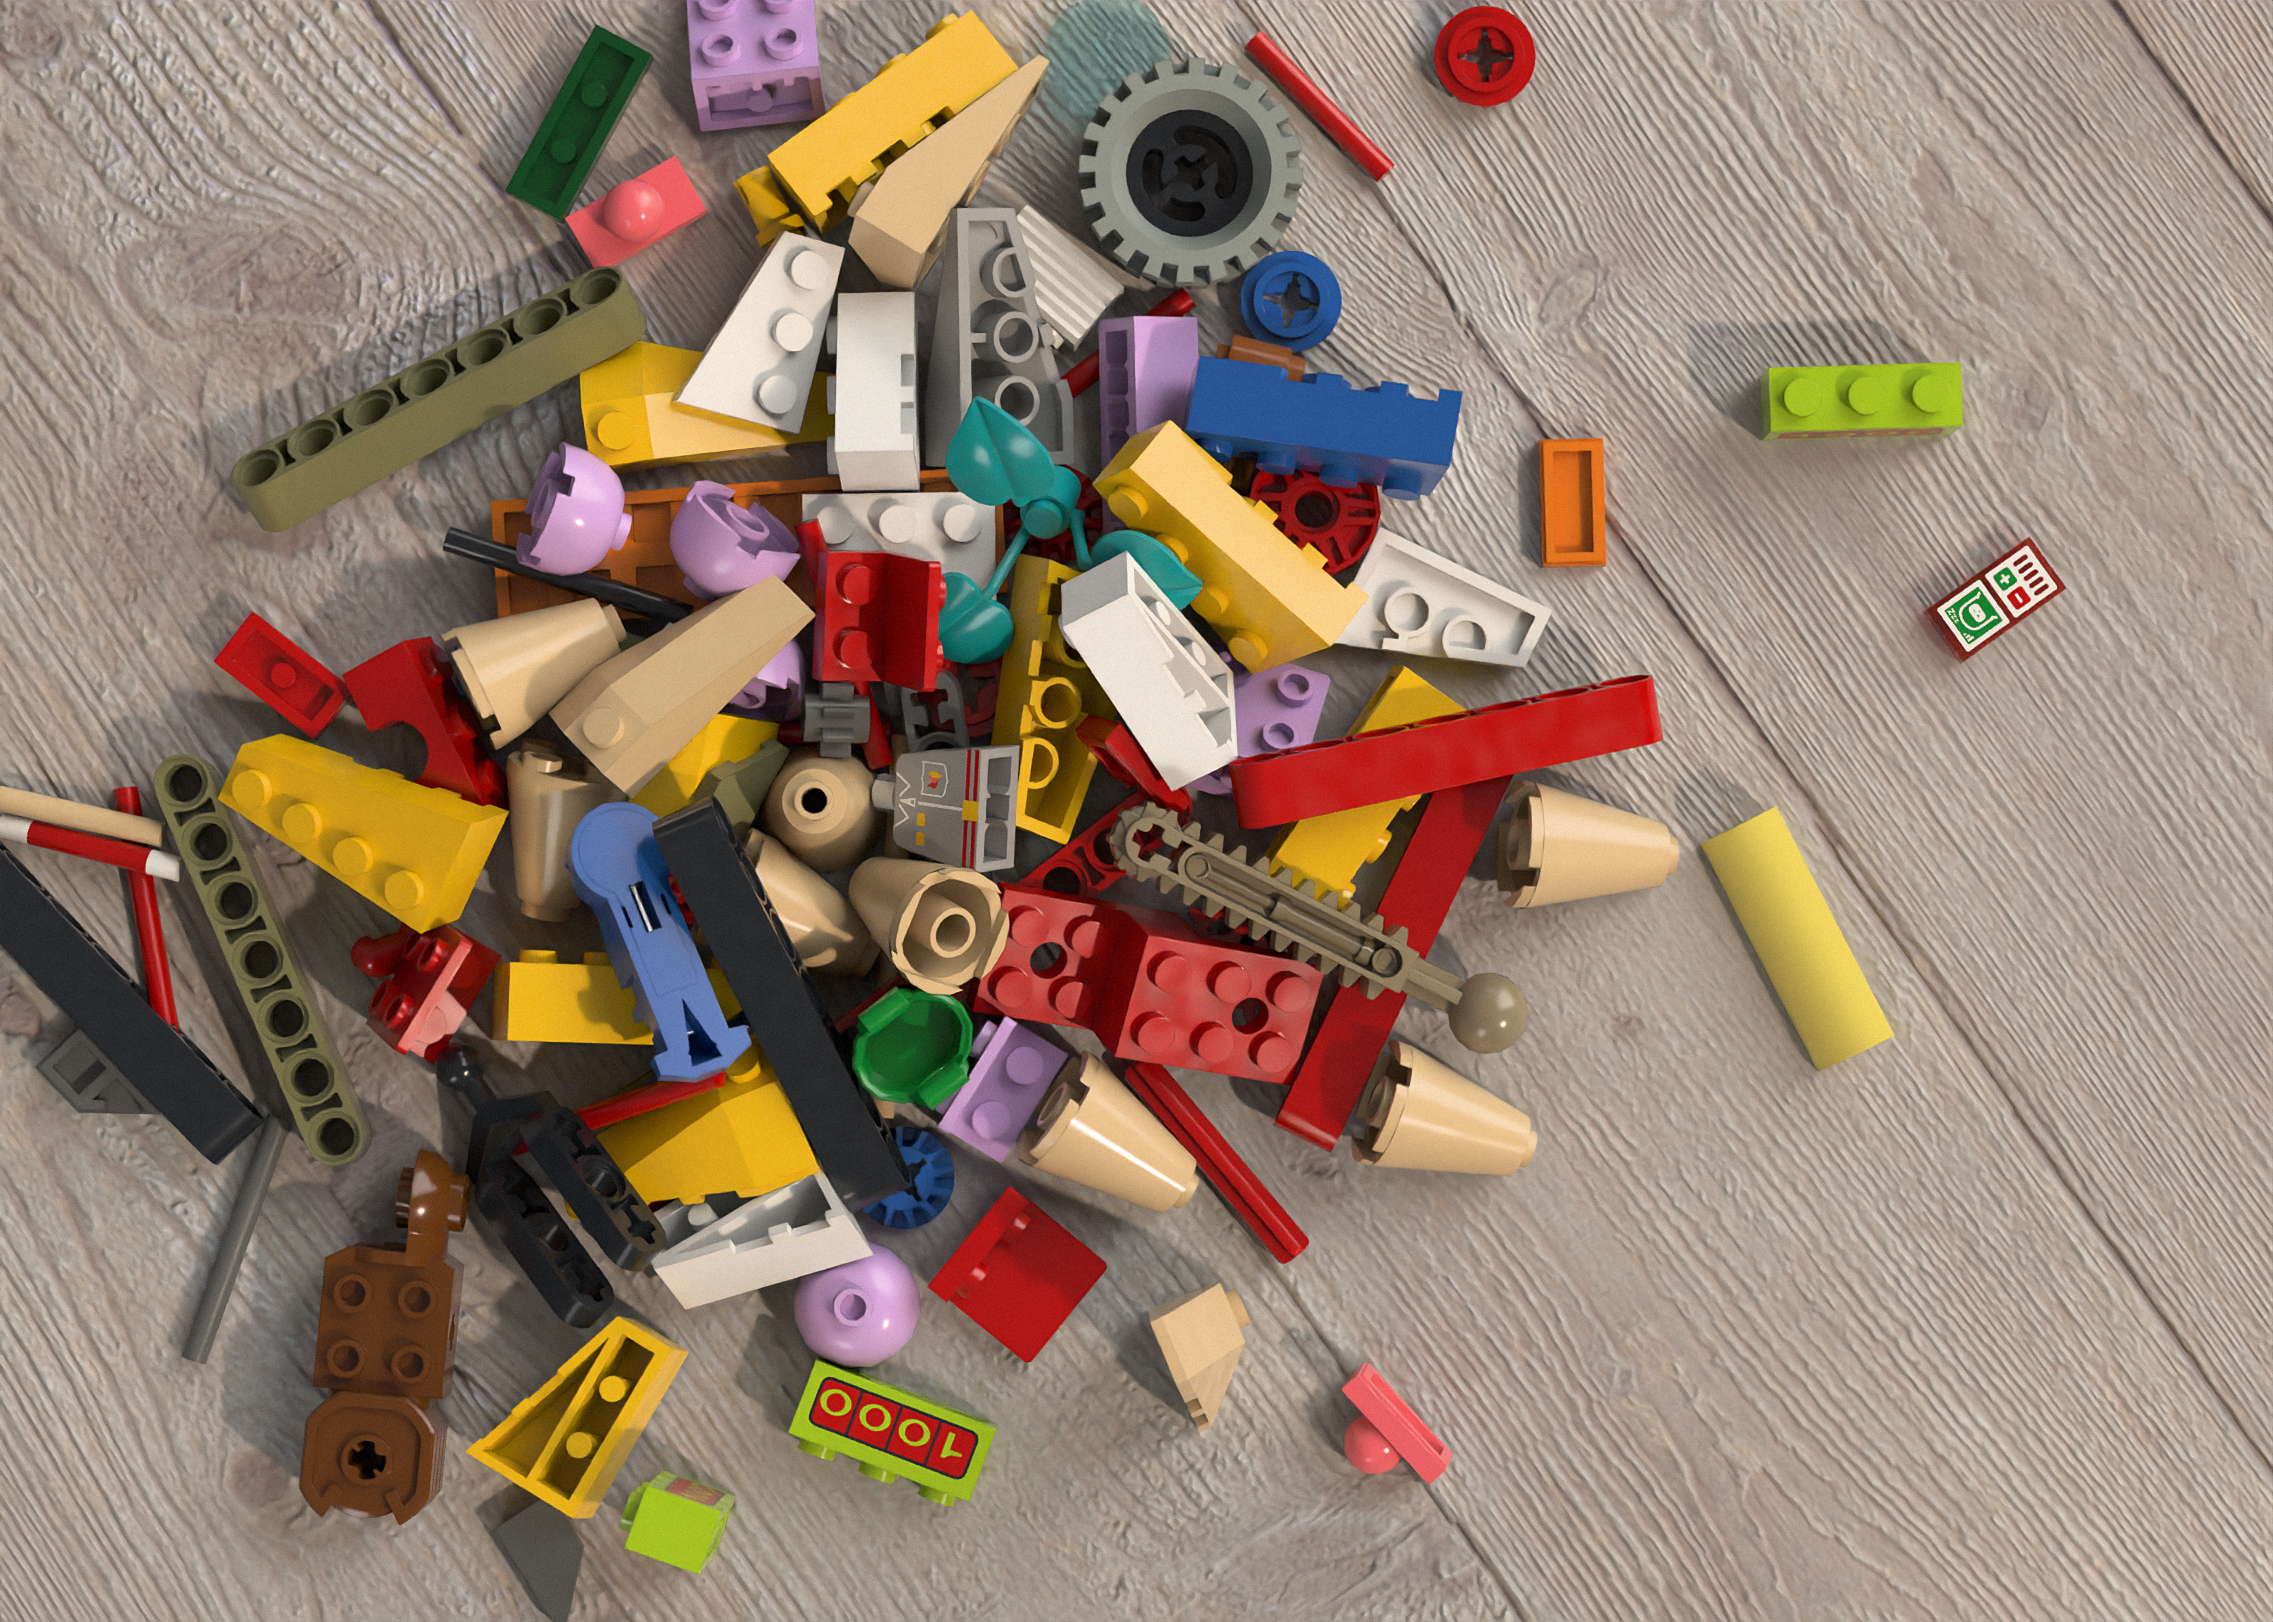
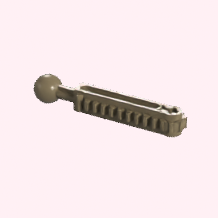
M1144 801L1141 806H1133L1128 810L1121 809L1117 812L1118 818L1112 826L1111 833L1106 834V841L1110 843L1111 853L1115 858L1113 862L1115 867L1120 870L1125 869L1133 874V879L1143 883L1148 877L1157 876L1156 890L1163 894H1167L1179 883V902L1189 906L1200 895H1203L1201 913L1212 918L1225 906L1224 924L1235 929L1246 918H1249L1247 936L1257 941L1271 929V948L1281 952L1294 941L1293 959L1305 963L1312 955L1317 953L1315 970L1325 975L1339 964L1337 983L1349 988L1360 977L1358 994L1374 1000L1385 988L1400 993V991L1447 1014L1449 1027L1455 1038L1470 1051L1481 1054L1502 1052L1514 1045L1525 1032L1528 1020L1527 1000L1520 987L1507 976L1489 972L1475 974L1464 980L1418 957L1419 952L1407 947V928L1393 923L1382 933L1384 917L1374 912L1359 923L1361 905L1349 901L1337 911L1338 894L1329 889L1314 900L1315 882L1304 878L1294 888H1291L1292 870L1283 866L1268 877L1270 859L1258 855L1248 865H1245L1247 847L1236 843L1223 854L1224 836L1214 831L1202 842H1199L1201 824L1190 820L1180 828L1177 822L1178 813L1167 808L1164 810L1156 807L1153 802ZM1154 824L1153 837L1174 847L1169 859L1145 850L1140 858H1138L1140 846L1132 841L1137 829L1148 832Z

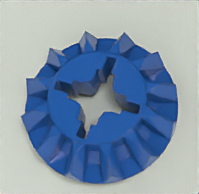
M1301 251L1274 253L1265 257L1254 266L1243 283L1240 296L1242 319L1256 340L1293 349L1292 352L1308 351L1329 337L1337 324L1342 306L1339 283L1331 269L1313 255ZM1292 276L1299 277L1297 287L1300 288L1299 298L1309 301V305L1319 306V308L1297 310L1294 320H1291L1289 328L1283 327L1285 318H1282V307L1272 304L1271 300L1263 299V296L1273 298L1274 295H1284L1287 286H1291Z
M912 1127L890 1128L889 1130L907 1166L911 1163L917 1164L922 1159L927 1162V1164L919 1169L920 1173L914 1179L915 1185L919 1188L917 1192L922 1197V1200L918 1202L913 1195L909 1196L906 1191L902 1190L862 1210L883 1226L896 1229H912L932 1221L944 1210L954 1188V1168L947 1150L934 1136Z

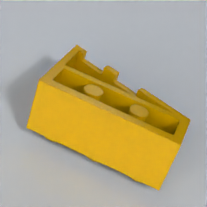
M617 1316L557 1370L558 1373L530 1398H525L511 1410V1415L485 1438H480L465 1452L573 1519H592L689 1351L637 1319Z

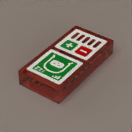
M2029 536L1923 611V613L1959 663H1962L2064 591L2066 586Z

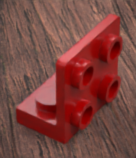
M817 550L816 616L814 621L812 679L820 681H882L920 692H934L936 676L942 670L944 659L943 647L938 638L939 611L942 610L946 601V582L941 574L940 562L892 551Z
M449 923L423 933H419L416 930L411 932L401 953L402 958L405 960L392 981L387 979L378 986L368 1005V1013L371 1015L366 1024L381 1039L402 1055H406L410 1050L432 1064L435 1063L439 1051L445 1048L452 1039L502 957L496 950Z
M1010 1184L927 1287L946 1303L951 1301L1021 1360L1029 1363L1036 1357L1106 1271L1107 1263Z

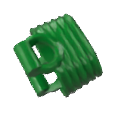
M894 986L857 1016L859 1018L857 1023L859 1032L853 1043L852 1068L862 1087L878 1100L900 1104L914 1101L919 1106H929L933 1110L970 1081V1078L967 1076L969 1064L966 1059L971 1052L973 1024L964 1006L951 995L930 994L920 988L909 990L907 987L898 989L897 986Z

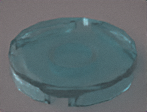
M1083 0L1065 9L1051 28L1045 50V58L1050 61L1047 69L1049 82L1061 102L1079 115L1093 119L1098 105L1109 92L1113 93L1121 86L1123 79L1137 70L1139 74L1151 70L1154 63L1171 59L1167 34L1163 30V26L1156 14L1139 1Z

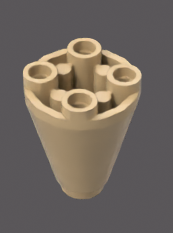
M523 738L520 751L512 752L508 756L506 766L516 895L522 899L520 912L538 920L567 922L571 919L572 908L578 907L582 900L577 896L571 884L569 870L564 867L568 842L586 813L605 803L628 802L629 796L603 775L586 756L559 752L560 745L550 740Z
M750 828L742 841V845L806 969L847 977L850 973L860 978L865 977L875 962L881 946L855 911L851 902L778 840L754 828ZM699 927L695 936V942L710 948Z

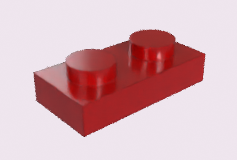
M253 611L213 661L316 741L320 739L352 698L345 681Z

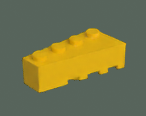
M1019 554L1016 561L1010 613L1015 624L1014 637L1009 648L1003 654L991 746L1011 744L1020 746L1016 828L1032 835L1067 845L1098 764L1097 758L1079 740L1074 730L1088 714L1114 721L1117 709L1078 650L1072 648L1067 643L1059 627L1058 617L1062 614L1061 585L1083 573L1050 559Z
M519 950V962L498 963L494 968L491 1040L654 1045L650 1026L647 1027L645 1021L635 1024L631 1013L637 1004L631 987L621 989L607 953L584 952L582 965L558 964V951ZM711 957V969H705L724 1018L727 1020L741 1011L742 1008L716 958ZM753 1033L749 1037L751 1039L756 1037L755 1033Z

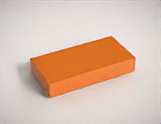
M1603 438L1539 440L1538 473L1541 568L1605 567L1606 531Z

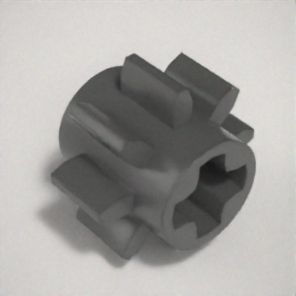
M820 681L819 694L803 693L800 722L802 742H817V752H819L820 758H851V743L868 742L870 730L869 696L853 695L854 684H851V681Z

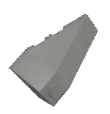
M951 208L925 395L926 466L946 467L945 457L949 443L961 424L971 401L977 395L995 404L1028 429L1045 447L1054 465L1074 464L1073 398L1067 379H1060L1050 346L1055 343L1050 323H1043L1033 291L1036 278L1014 208Z

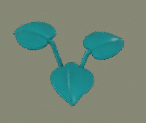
M979 395L973 398L947 449L945 459L948 476L960 492L980 504L997 506L1011 498L1016 506L1021 507L1020 516L1022 524L992 578L982 591L969 577L962 573L948 572L942 574L946 582V601L942 610L939 611L938 638L943 647L944 659L966 664L987 663L1003 655L1009 648L1014 637L1015 624L1013 617L1004 605L991 598L999 590L1030 535L1049 539L1063 533L1070 527L1078 565L1084 571H1089L1127 551L1179 611L1195 599L1200 593L1204 581L1192 574L1166 546L1148 535L1132 530H1119L1106 534L1095 543L1090 557L1083 529L1085 513L1075 509L1081 494V484L1077 476L1065 467L1054 465L1045 447L1014 417Z

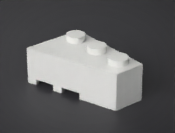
M915 291L838 293L837 316H828L826 324L828 354H837L836 376H827L828 414H835V436L827 437L828 473L839 474L843 494L920 493L918 311Z
M1127 551L1061 585L1062 614L1058 617V623L1065 640L1072 648L1078 650L1171 791L1238 759L1232 670Z
M818 1154L820 1172L766 1194L740 1198L736 1191L705 1195L704 1203L683 1205L678 1198L653 1213L665 1231L666 1244L662 1251L651 1261V1264L685 1310L874 1255L853 1213L848 1211L839 1197Z

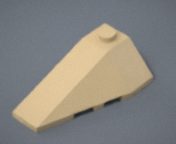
M1041 55L1036 56L891 163L876 185L865 181L860 187L847 211V214L854 218L848 243L888 292H917L946 247L951 208H955L958 203L967 208L972 204L990 168L991 162L987 161L989 155L997 159L1002 154L1041 90L1050 62L1048 59Z
M774 574L750 587L716 600L594 667L548 714L561 731L598 770L632 799L816 614Z
M1219 1280L1148 1310L1154 1334L1199 1433L1212 1427L1245 1344L1240 1328L1251 1324L1237 1289L1235 1288L1224 1293Z

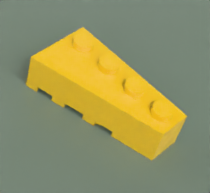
M972 10L959 19L954 13L943 18L925 35L927 42L909 55L901 53L895 56L876 73L874 80L857 92H851L844 96L825 115L767 155L776 180L822 237L849 216L847 214L849 206L865 181L876 185L891 163L1019 70Z
M1168 420L1131 436L1092 483L1106 500L1112 513L1122 520L1130 530L1148 535L1162 543L1174 553L1192 574L1204 581L1200 593L1190 602V605L1199 615L1206 619L1229 647L1233 657L1242 663L1252 675L1331 647L1369 596L1352 581L1345 588L1322 569L1328 560L1309 543L1302 549H1299L1273 525L1274 521L1278 518L1275 512L1261 500L1256 502L1251 498L1240 496L1229 486L1233 475L1176 424Z
M283 733L242 744L218 797V800L419 933L429 931L460 918L509 813L507 810L490 804L480 806L461 799V794L440 787L431 789L405 780V775L386 768L376 770L355 763L353 757Z

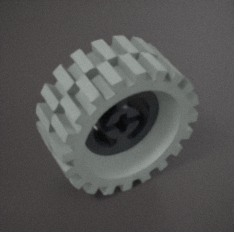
M1188 57L1186 63L1172 64L1171 59L1154 63L1149 71L1139 74L1137 70L1123 79L1121 86L1115 92H1109L1098 105L1093 119L1089 121L1083 136L1077 163L1078 175L1076 184L1078 199L1081 200L1084 211L1083 218L1089 232L1093 230L1100 241L1099 247L1110 260L1114 257L1125 266L1124 271L1138 279L1143 276L1156 281L1155 286L1173 289L1174 286H1189L1190 290L1207 289L1210 284L1222 281L1225 284L1237 279L1243 272L1256 266L1262 259L1267 257L1269 252L1279 242L1293 219L1299 203L1297 202L1299 190L1303 185L1304 167L1300 168L1299 154L1302 150L1297 133L1292 134L1287 123L1290 116L1282 103L1279 102L1275 105L1266 95L1269 88L1256 77L1250 82L1238 75L1237 73L1240 68L1223 62L1221 68L1205 64L1206 58ZM1195 132L1213 139L1225 150L1233 166L1234 187L1231 196L1227 199L1217 197L1214 191L1218 180V166L1216 162L1202 172L1198 180L1201 189L1195 191L1190 185H1185L1171 195L1169 201L1175 206L1199 208L1203 215V218L1200 220L1180 221L1163 214L1151 203L1143 187L1142 164L1144 158L1150 154H1156L1162 159L1163 164L1158 179L1161 191L1176 179L1178 169L1175 164L1182 162L1185 167L1191 168L1205 158L1208 151L1203 147L1193 144H1177L1174 140V135L1177 133Z

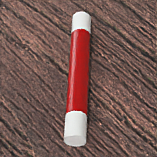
M3 813L0 817V838L177 882L181 880L185 871V862L182 856L10 813Z

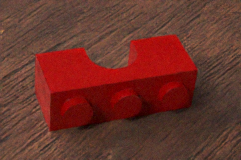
M431 636L404 640L342 674L369 732L397 727L407 722L416 727L423 735L428 749L427 764L422 774L412 782L431 789L440 787L461 794V799L480 806L490 804L509 811L507 777L502 768L494 760L490 759L479 736L481 726L478 717L473 709L462 701L452 680L453 668L443 649L434 643Z

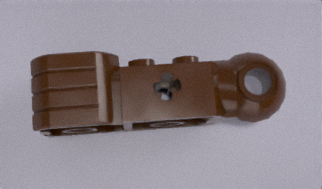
M422 1146L418 1152L415 1167H403L399 1179L396 1200L397 1228L408 1229L407 1243L386 1241L384 1244L358 1242L325 1257L312 1387L328 1388L327 1399L320 1403L305 1421L299 1489L304 1499L321 1518L336 1508L347 1515L360 1518H376L393 1513L398 1524L402 1525L430 1504L442 1489L448 1422L438 1407V1399H443L452 1393L464 1264L447 1252L449 1231L463 1232L469 1203L470 1181L469 1175L456 1174L441 1155L425 1146ZM366 1441L375 1443V1453L386 1457L385 1465L381 1464L374 1468L366 1462L362 1451L368 1445Z

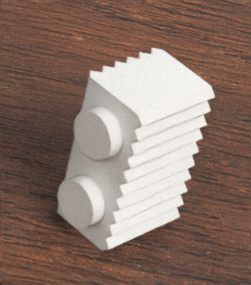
M1026 205L1017 215V220L1036 278L1033 291L1043 323H1050L1055 343L1050 346L1057 350L1062 343H1065L1075 352L1097 327L1098 320H1103L1122 298L1124 286L1029 205Z

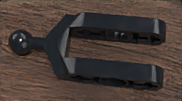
M450 1043L439 1051L435 1059L434 1071L438 1082L448 1091L462 1092L477 1112L473 1117L465 1174L469 1175V1179L476 1187L474 1192L475 1203L554 1313L572 1327L579 1329L590 1328L612 1305L614 1300L613 1288L535 1180L511 1157L513 1153L525 1141L532 1156L606 1256L622 1269L636 1272L646 1268L665 1247V1231L598 1138L577 1113L561 1106L549 1090L497 1098L483 1079L485 1065L481 1053L471 1044ZM540 1239L546 1242L550 1248L546 1247Z

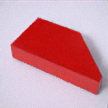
M1088 714L1074 730L1079 740L1113 777L1129 789L1138 785L1158 808L1164 810L1168 808L1177 812L1178 819L1192 803L1179 788L1171 791L1143 747L1120 722Z

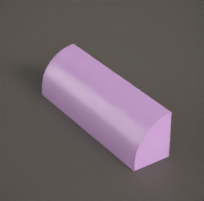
M1130 316L1098 320L1102 471L1131 436L1168 420H1171L1182 430L1192 372L1198 361L1197 317ZM1102 497L1103 536L1119 530H1130L1122 520L1112 513L1108 503Z

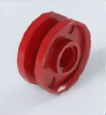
M1294 469V473L1291 475H1278L1260 470L1251 484L1248 498L1256 502L1261 500L1278 515L1273 525L1299 549H1302L1307 543L1312 545L1328 560L1322 569L1332 578L1350 569L1358 562L1375 538L1381 515L1376 485L1357 482L1356 487L1342 488L1321 482L1319 480L1320 474ZM1306 497L1320 499L1325 503L1329 511L1327 524L1319 528L1304 526L1296 517V503Z

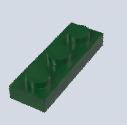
M596 24L505 189L507 195L564 225L565 218L569 216L654 60L653 55Z

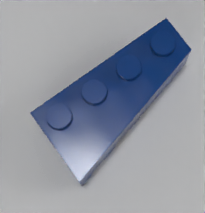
M1207 356L1199 357L1192 372L1182 431L1217 462H1228L1231 460V456L1257 461L1256 467L1272 474L1291 475L1294 473V469L1320 474L1319 480L1331 486L1353 488L1357 486V482L1382 486V493L1384 495L1407 501L1420 499V494L1430 496L1450 467L1463 395L1462 391L1440 389L1438 401L1415 398L1408 393L1409 386L1404 383L1382 381L1381 386L1367 387L1362 391L1351 389V383L1344 380L1343 375L1324 372L1302 375L1300 382L1288 380L1289 372L1283 367Z

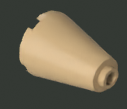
M595 598L451 628L440 634L445 651L455 646L459 648L451 652L456 662V665L452 667L473 711L478 717L483 731L494 726L498 730L490 734V743L495 750L511 743L548 714L594 667L620 654L621 650L618 643L628 639L613 605L610 604L601 608Z
M810 746L791 753L786 757L759 808L764 834L778 840L814 872H834L855 864L875 847L885 826L886 812L878 811L872 802V788L878 777L873 769H869L865 760L851 752V758H820L817 746ZM822 790L827 797L826 807L816 814L807 812L805 809L807 799L813 793Z
M1514 781L1506 792L1503 803L1515 805L1511 822H1498L1495 850L1498 891H1508L1511 893V896L1503 901L1506 907L1524 909L1660 887L1664 883L1666 876L1673 875L1676 871L1679 859V845L1676 837H1670L1668 827L1664 823L1534 781Z
M875 856L864 861L851 877L849 899L853 908L900 975L910 984L927 993L951 995L962 991L958 986L966 983L974 976L981 980L992 970L1005 948L1010 924L1008 911L1002 908L998 894L1001 892L994 882L976 870L961 866L890 856Z
M1394 1039L1388 1042L1393 1054L1389 1055L1380 1052L1357 1105L1355 1118L1366 1121L1363 1139L1352 1136L1351 1149L1354 1160L1368 1166L1512 1176L1519 1166L1525 1168L1529 1165L1536 1149L1537 1132L1531 1130V1121L1528 1115L1412 1045Z
M1087 1050L1082 1051V1060L1074 1056L1055 1076L1035 1108V1111L1040 1114L1035 1133L1024 1127L1015 1150L1016 1158L1027 1166L1159 1213H1165L1172 1206L1181 1209L1192 1197L1200 1179L1199 1176L1194 1174L1196 1159L1103 1062Z

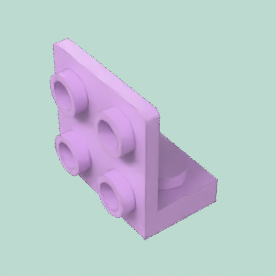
M687 0L691 81L701 132L815 120L826 114L825 95L818 55L814 0Z
M1216 640L1209 642L1211 648L1233 672L1238 759L1312 743L1330 684L1329 676L1287 662L1252 675L1242 663L1233 657L1226 643ZM1228 764L1185 785L1235 801Z
M1005 1015L1000 1017L996 1025L987 1019L984 1020L972 1039L969 1055L974 1057L975 1060L967 1073L970 1081L934 1109L941 1113L936 1121L939 1129L947 1134L951 1132L1001 1164L1069 1055Z

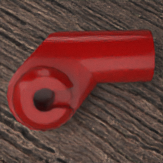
M401 922L396 933L372 939L369 936L359 938L351 950V960L354 966L361 969L369 977L383 978L397 973L405 960L401 956L403 946L414 929Z

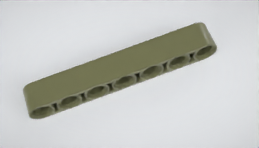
M604 266L587 271L250 451L234 465L230 474L231 483L263 530L281 532L292 528L630 347L645 333L647 327L646 316L622 273L617 268Z
M186 754L170 756L161 762L155 771L153 780L155 795L307 1149L315 1159L323 1164L337 1166L354 1163L362 1158L371 1146L372 1131L370 1123L236 811L218 800L224 786L220 774L212 764L204 759ZM194 767L201 775V791L191 801L182 802L174 793V779L184 768ZM218 825L226 833L227 847L219 858L208 861L199 851V837L208 827ZM242 883L252 893V908L247 915L234 920L224 909V896L229 888ZM262 942L271 944L277 951L278 956L276 969L265 978H259L254 975L248 962L252 949ZM292 1000L301 1008L304 1019L302 1027L296 1034L285 1037L275 1028L274 1013L283 1002ZM312 1059L322 1062L327 1068L329 1075L328 1085L323 1092L316 1096L306 1093L299 1083L300 1069L306 1062ZM335 1118H342L347 1121L354 1132L353 1145L342 1155L330 1151L324 1141L325 1128Z

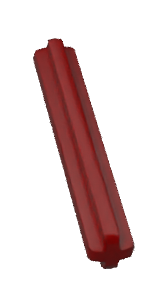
M1137 1060L1131 1064L1124 1072L1125 1080L1166 1129L1196 1159L1198 1167L1276 1260L1281 1264H1286L1302 1253L1309 1244L1308 1237L1162 1064Z

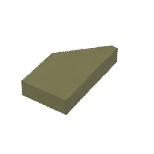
M770 738L760 744L758 752L736 764L728 760L709 770L691 804L713 794L721 803L740 841H742L790 749L777 740Z

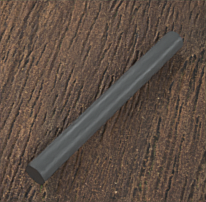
M267 1114L182 1353V1357L200 1364H206L292 1121Z

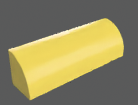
M1777 807L1770 808L1701 843L1817 1071L1846 1060L1894 1036Z

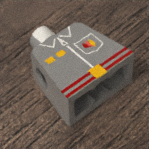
M1011 744L900 754L896 761V775L888 773L879 775L872 788L874 807L881 812L894 813L893 839L897 846L947 865L967 867L980 873L1013 868L1020 746Z

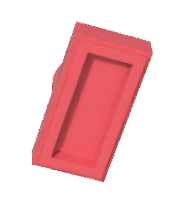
M675 155L634 179L618 183L608 194L567 216L565 219L595 269L597 267H615L707 215L708 211Z
M1364 1362L1348 1377L1341 1389L1363 1413L1354 1418L1345 1429L1343 1446L1348 1460L1352 1466L1364 1473L1382 1474L1397 1467L1404 1457L1427 1484L1430 1485L1446 1471L1452 1457V1452L1372 1365Z

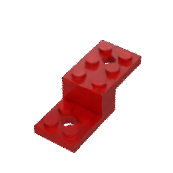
M1004 882L997 883V887L1001 892L998 894L1002 908L1008 911L1010 925L1005 948L992 970L981 980L975 976L971 979L965 1003L972 1011L1091 1030L1113 1056L1118 1058L1292 1086L1323 978V974L1315 970L1316 957L1311 956L1305 963H1301L1293 959V953L1202 938L1176 912ZM1048 942H1054L1059 945V957L1051 967L1045 970L1031 968V955L1038 946ZM1247 998L1259 999L1260 1010L1252 1022L1246 1025H1234L1232 1023V1013L1238 1003Z

